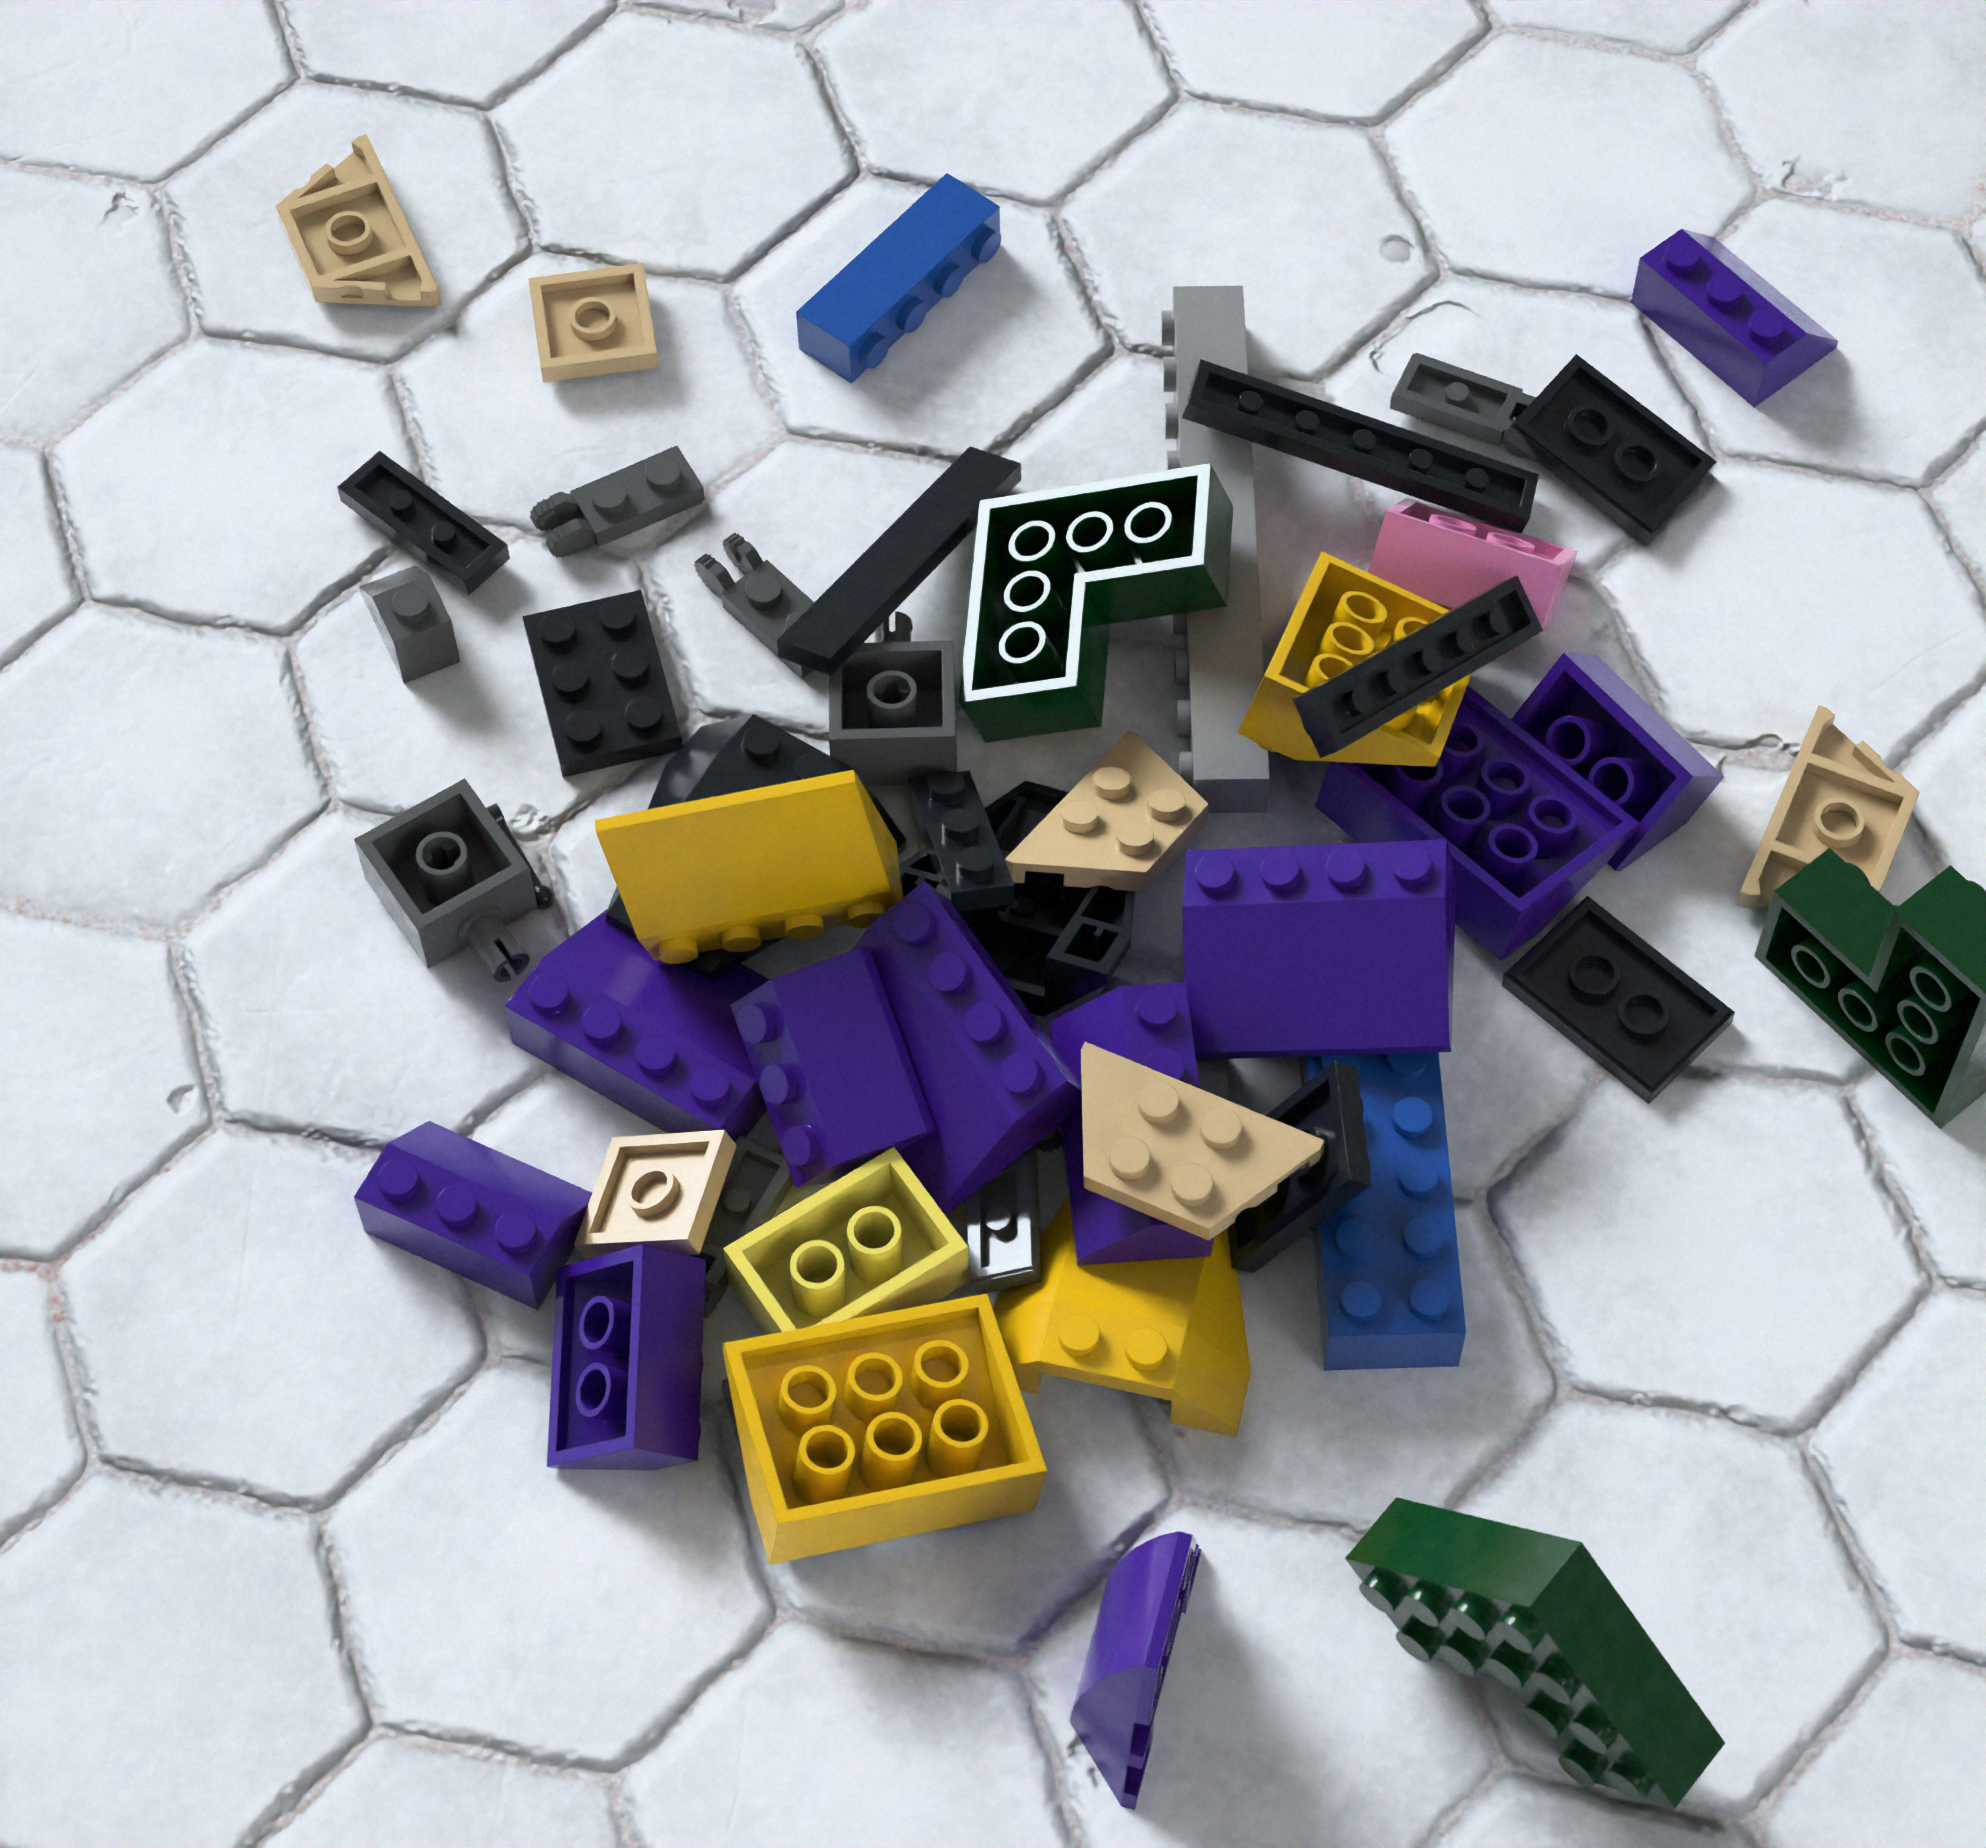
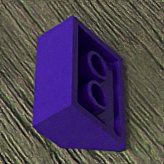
M1681 228L1639 259L1631 303L1754 408L1837 348L1838 340L1714 237Z
M1563 653L1511 718L1513 722L1640 823L1637 832L1607 862L1615 871H1622L1684 826L1724 778L1713 765L1597 655Z
M869 947L857 948L773 978L730 1005L795 1188L835 1182L890 1148L895 1147L899 1152L936 1131Z
M428 1121L386 1144L354 1195V1200L365 1233L539 1310L556 1281L557 1268L565 1266L575 1249L574 1243L592 1192Z
M642 1244L557 1268L547 1467L587 1470H658L698 1461L699 1439L701 1435V1374L704 1365L702 1348L704 1306L706 1303L705 1259Z

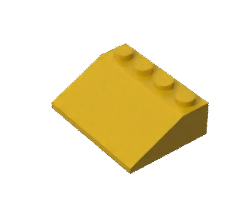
M1321 551L1239 728L1238 734L1253 740L1258 746L1267 751L1279 752L1294 760L1435 767L1443 751L1471 674L1340 751L1323 758L1319 757L1310 736L1305 731L1302 719L1292 699L1450 610Z
M854 770L594 820L598 840L637 939L654 961L661 960L664 963L680 964L696 959L698 953L723 948L730 952H744L759 947L761 941L780 937H787L792 940H808L822 935L824 929L850 925L855 928H868L874 920L903 898L896 841Z
M988 1294L723 1344L724 1361L751 1504L769 1565L1035 1510L1047 1474V1468Z

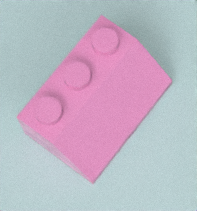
M1405 498L1385 512L1368 573L1428 601L1437 603V605L1448 610L1457 607L1497 583L1517 575L1543 629L1542 632L1537 634L1540 636L1550 624L1578 551L1417 500Z

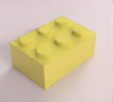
M895 1147L890 1148L723 1248L728 1283L765 1335L933 1304L969 1282L967 1244Z

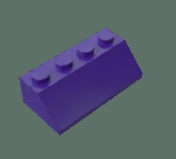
M1186 982L1118 986L1050 1021V1040L1080 1082L1081 1048L1085 1042H1088L1200 1089ZM1082 1108L1060 1125L1077 1265L1211 1256L1214 1238L1208 1241L1085 1189Z

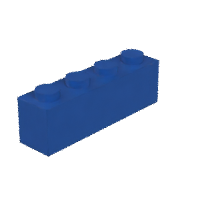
M946 173L796 311L799 349L851 384L868 368L873 369L877 367L895 342L905 333L914 332L921 325L928 311L943 297H951L959 289L963 279L979 263L988 262L996 254L1002 239L1000 234V206Z

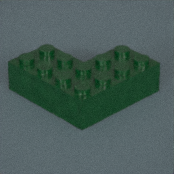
M1211 463L980 500L959 704L985 743L1102 727L1110 624L1227 607L1233 505Z
M1828 848L1774 890L1754 957L1939 1129H1942L1986 1092V890L1974 881L1965 879L1950 865L1901 905H1892L1870 885L1867 876L1859 867L1845 862L1831 848Z
M1396 1497L1345 1557L1348 1564L1362 1581L1359 1585L1360 1592L1375 1608L1387 1614L1399 1630L1395 1636L1406 1652L1419 1661L1428 1663L1433 1659L1450 1664L1469 1676H1474L1477 1672L1498 1678L1505 1685L1511 1687L1525 1705L1522 1713L1526 1720L1537 1731L1549 1737L1561 1753V1756L1558 1758L1560 1766L1570 1777L1584 1786L1593 1787L1597 1783L1617 1790L1620 1794L1634 1802H1642L1643 1799L1676 1808L1725 1744L1722 1737L1582 1542Z

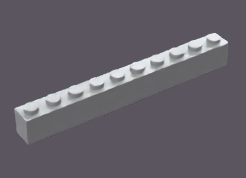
M1243 285L1173 286L1172 310H1161V346H1172L1173 354L1170 357H1163V392H1174L1175 402L1165 403V439H1176L1177 451H1167L1166 470L1211 463L1233 505L1227 607L1172 615L1173 635L1184 634L1185 648H1175L1174 651L1175 685H1186L1187 700H1177L1176 703L1177 737H1189V752H1179L1178 775L1209 804L1208 813L1267 812L1270 781L1268 751L1258 746L1253 740L1238 734L1239 728L1264 676L1252 442L1182 418L1192 379L1200 359L1248 375Z

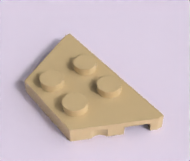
M367 134L358 136L351 142L353 153L335 168L326 163L310 177L309 182L304 187L295 189L275 205L279 222L315 302L435 307L442 304L437 284Z
M1818 705L1740 890L1736 903L1738 906L1744 908L1769 907L1774 890L1828 848H1831L1845 862L1859 867L1867 876L1870 885L1879 893L1882 890L1920 791L1899 772L1888 769L1883 764L1881 756L1862 740L1857 745L1853 743L1833 724L1836 715L1824 706Z
M1128 731L1005 858V862L1013 883H1024L1025 873L1030 871L1064 874L1063 886L1090 888L1093 886H1107L1113 890L1145 892L1208 823L1209 804L1137 734Z
M1085 1042L1081 1048L1084 1188L1210 1241L1232 1225L1242 1210L1261 1204L1277 1192L1278 1183L1304 1164L1310 1168L1320 1161L1323 1155V1139L1088 1042Z

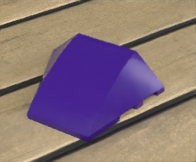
M1180 1531L1160 1535L1135 1547L1114 1566L1105 1586L1071 1712L1070 1723L1117 1801L1121 1807L1133 1810L1136 1808L1152 1746L1154 1718L1181 1613H1186L1202 1553L1199 1544H1196L1195 1537L1192 1534Z

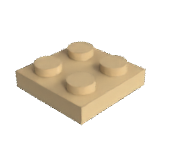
M643 263L528 278L543 383L659 368Z
M725 1130L613 1137L574 1246L586 1260L642 1244L684 1255H700L737 1145Z

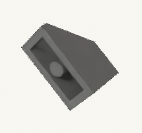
M415 565L359 586L364 602L403 684L460 662L452 621L429 574Z

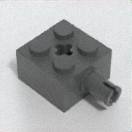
M895 611V631H889L888 617L874 631L875 643H863L832 676H829L830 756L857 770L868 786L908 785V778L933 775L941 771L957 772L954 640L911 642L912 620L908 615Z
M465 778L354 839L365 880L427 969L471 944L490 969V974L497 982L511 980L510 974L504 967L507 963L516 976L526 969L530 957L525 950L521 949L505 925L538 907L530 868Z

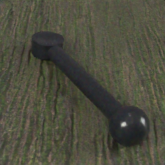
M495 803L486 807L530 868L538 906L536 909L545 910L550 908L555 900L553 890L549 886L542 885L507 826L499 806Z

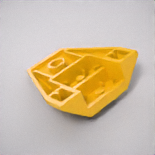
M1068 1195L1040 1236L1041 1282L1005 1289L992 1307L1020 1391L1038 1394L1044 1373L1170 1400V1423L1237 1437L1251 1369L1237 1269L1231 1268L1228 1228L1215 1236L1211 1256L1077 1265Z

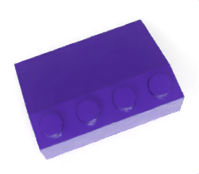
M1468 685L1435 767L1329 762L1315 804L1319 811L1358 843L1447 839L1456 876L1455 924L1500 961L1541 932L1637 832L1640 825L1636 819Z
M1447 839L1186 850L1182 903L1184 982H1186L1196 1060L1451 1052L1456 876Z
M923 881L874 920L850 951L861 947H869L936 1128V1131L898 1153L944 1215H946L1082 1108V1084L953 904L927 882Z
M606 909L545 955L504 1005L514 1045L666 1133L725 1130L735 1143L739 1136L747 1137L767 1111L730 1005L770 979L741 963L709 981L681 964H669L661 960L654 961L638 939L606 922Z

